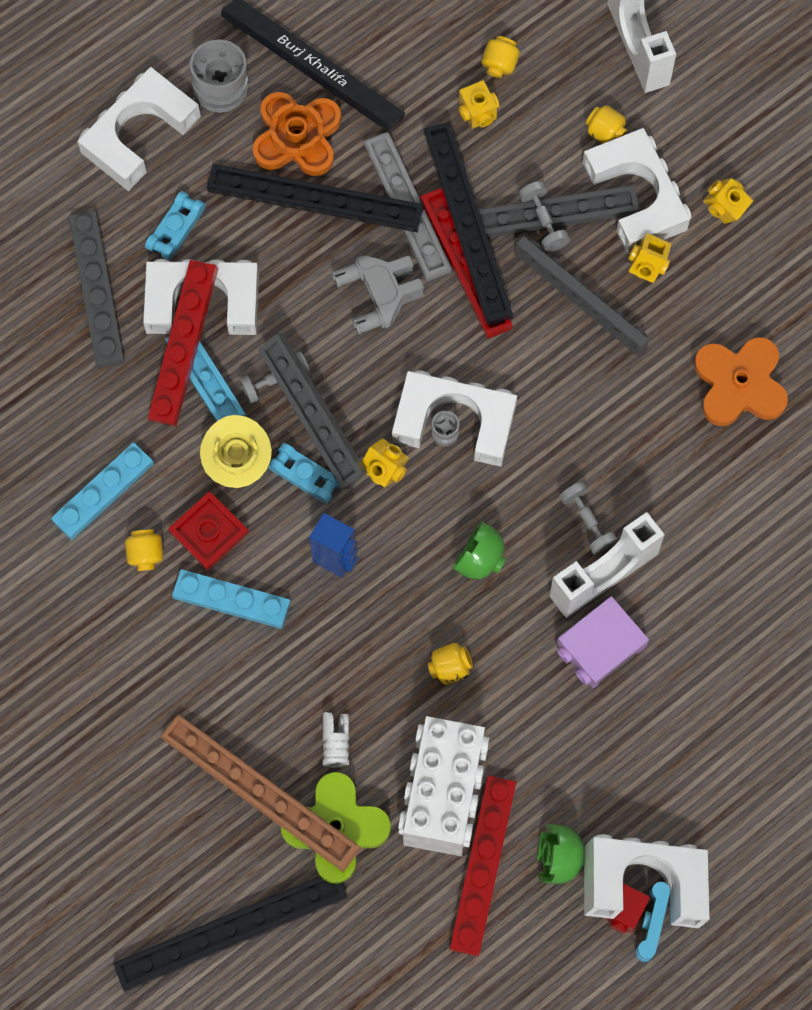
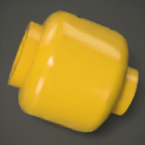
M497 36L496 39L489 40L481 59L482 65L487 68V74L496 78H502V75L513 73L520 55L515 41L503 36Z
M608 105L601 108L596 107L586 121L588 134L601 144L622 137L627 133V129L624 128L626 125L625 116Z
M154 529L132 531L131 536L125 540L126 561L131 566H137L138 571L155 570L154 564L162 562L164 558L162 538L160 535L154 534Z
M452 643L435 649L432 652V661L428 663L432 678H438L444 685L467 678L470 669L473 668L472 659L465 646L461 647L458 643Z

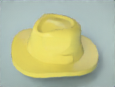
M231 415L218 420L206 432L201 443L200 458L205 472L216 483L226 487L240 488L251 485L265 473L271 461L272 449L266 432L257 422L245 416Z

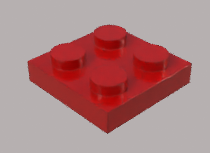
M210 491L168 528L169 533L207 571L249 533V530Z

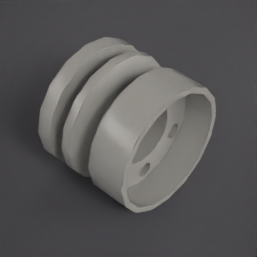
M211 40L198 46L192 53L190 70L194 97L199 105L209 111L218 113L232 111L239 107L246 99L249 91L245 54L239 46L226 40Z

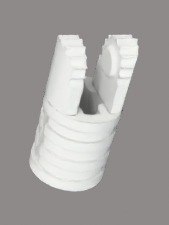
M324 712L323 766L329 768L349 766V714L340 715L338 733H334L333 714Z

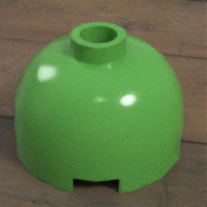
M480 522L469 537V542L463 552H460L453 566V569L460 575L475 580L486 578L492 571L498 573L506 561V558L502 557L505 546L500 533L489 524Z
M546 823L545 826L548 831L547 833L541 832L537 849V862L543 863V873L539 872L538 878L542 883L564 884L572 881L579 874L581 867L584 866L583 842L578 833L572 828Z

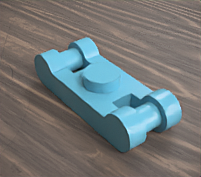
M180 191L155 232L147 239L145 248L151 252L157 251L161 253L162 258L170 261L204 212L206 204L200 200L194 201L190 198L189 194ZM184 208L190 210L188 216L181 213ZM166 238L170 240V242L165 244L162 242V240Z
M282 443L278 449L279 454L275 459H271L268 468L309 495L328 504L332 498L331 493L335 488L340 487L333 473L300 454L290 445ZM288 459L294 462L291 469L284 466ZM320 479L326 482L322 488L316 486Z
M657 882L650 891L649 896L653 906L651 912H645L642 929L647 930L645 940L636 949V957L642 962L650 961L656 953L670 895V888L664 882Z

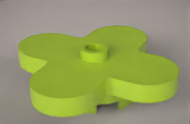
M334 772L320 779L316 787V804L314 807H307L309 810L330 825L334 822H339L341 824L339 831L361 848H376L387 841L391 832L389 817L380 808L357 806L355 786L348 776ZM281 828L282 836L288 845L296 849H310ZM315 853L316 868L319 875L325 881L335 884L342 883L353 875L356 868V857L346 870L341 872Z

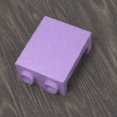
M611 596L558 638L557 653L564 662H571L577 669L575 671L577 677L584 685L590 684L594 689L603 678L633 654H638L645 649L649 639Z

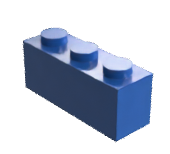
M323 513L309 536L312 559L317 565L343 578L346 571L351 572L358 561L355 531L348 525Z

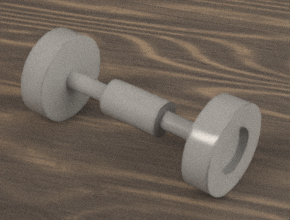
M537 181L522 188L519 196L523 203L535 202L537 207L535 211L543 228H547L549 235L541 243L546 252H552L567 245L570 238L565 230L554 232L551 226L553 221L547 208L542 206L539 200L547 193V189L543 182Z
M301 351L295 353L309 377H311L309 366ZM272 373L264 376V380L253 385L247 375L239 378L241 387L250 404L258 401L256 389L278 383Z
M580 482L567 488L559 497L564 505L573 502L577 503L581 510L579 514L589 530L592 529L597 537L589 545L593 555H597L614 546L618 539L614 532L602 536L597 528V520L589 507H585L580 499L588 492L585 483Z

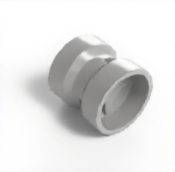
M441 411L432 419V438L438 445L450 446L459 437V419L453 412Z

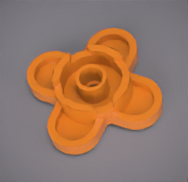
M275 92L266 96L261 103L260 111L262 120L269 130L261 134L253 144V156L256 163L264 169L275 170L290 161H295L299 168L308 175L320 176L327 173L333 166L334 154L331 145L325 138L334 133L341 124L339 106L327 98H319L303 106L298 105L290 95L283 92Z
M753 338L746 342L737 354L719 344H708L698 351L694 362L695 371L702 380L712 386L703 402V414L710 423L717 426H728L734 423L741 413L749 411L764 420L776 419L782 415L788 403V396L783 386L770 378L779 360L778 349L772 341L766 338Z

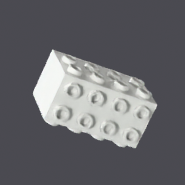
M426 716L424 725H418L416 748L420 749L419 754L413 753L410 766V776L414 777L413 783L407 782L404 805L408 806V811L401 812L398 828L399 834L403 835L404 846L461 857L463 847L470 846L473 824H468L469 818H475L478 795L474 794V789L480 790L484 766L479 765L480 760H486L489 737L484 736L485 727Z

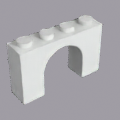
M608 0V7L644 92L647 93L669 86L676 52L667 31L651 35L645 15L644 0Z
M151 67L145 73H140L136 77L134 84L127 91L121 92L115 103L108 110H104L99 115L97 122L91 128L85 129L77 141L81 154L128 191L147 172L144 160L118 139L120 129L124 123L136 115L152 114L160 117L184 135L201 117L199 105Z
M644 128L586 150L583 156V165L594 186L620 175L634 174L645 178L655 189L657 199L650 207L618 220L616 232L627 254H630L634 244L640 245L646 233L665 240L687 231L691 219L688 206L682 204L679 198L680 192L675 181L671 182L667 175L668 168L664 159H659L656 153L657 148L653 137L648 136Z
M166 259L147 262L143 322L146 334H170L175 317L176 302L181 295L189 261L192 259H186L182 262H170ZM222 260L204 262L217 265L219 268L214 286L220 288L228 297L227 327L229 335H257L259 285L257 263H252L249 260H239L236 263H225Z
M418 370L415 373L408 371L392 430V442L420 448L424 428L430 413L440 405L460 403L471 408L477 414L481 424L474 461L502 467L516 409L517 395H513L511 391L506 389H497L496 391L486 389L485 386L479 383H469V385L459 383L452 377H442V379L432 377L425 371Z
M647 512L623 528L622 536L617 544L596 562L582 569L576 561L554 576L549 597L565 618H569L657 556L665 534Z
M605 834L596 835L584 846V916L614 919L622 912L624 871L629 865L643 864L658 871L670 888V925L700 928L710 920L708 850L697 849V846L690 844L681 845L680 847L669 846V843L664 841L643 843L637 838L617 840Z

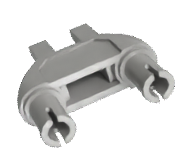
M360 256L355 258L354 264L331 271L337 288L358 279L364 281L375 306L374 311L357 318H352L358 335L380 326L385 329L390 328L404 304L424 296V287L420 278L402 285L397 283V280L413 274V263L410 256L391 262L369 256Z

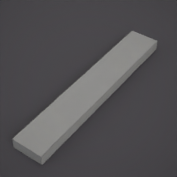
M389 132L363 141L366 152L387 197L422 204ZM424 210L418 233L403 230L420 270L426 282L451 273L452 268Z

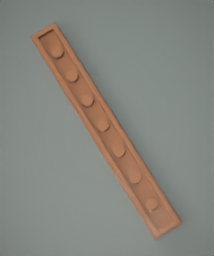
M178 714L160 736L163 741L341 872L346 870L361 850L359 845Z

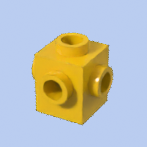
M484 80L459 90V112L463 121L468 120L472 129L479 126L486 127L497 119V108L500 107L499 101L494 92L490 93Z
M732 178L715 181L708 188L707 192L709 194L703 200L709 207V212L714 217L719 218L724 224L737 221L753 202L744 191L742 184Z
M646 233L640 245L634 244L628 256V260L632 261L629 272L641 279L654 283L659 274L664 275L669 266L670 260L667 258L671 243Z
M382 438L370 446L362 460V464L371 480L386 488L394 481L398 483L404 477L407 471L405 465L409 457L402 453L398 446L390 444Z

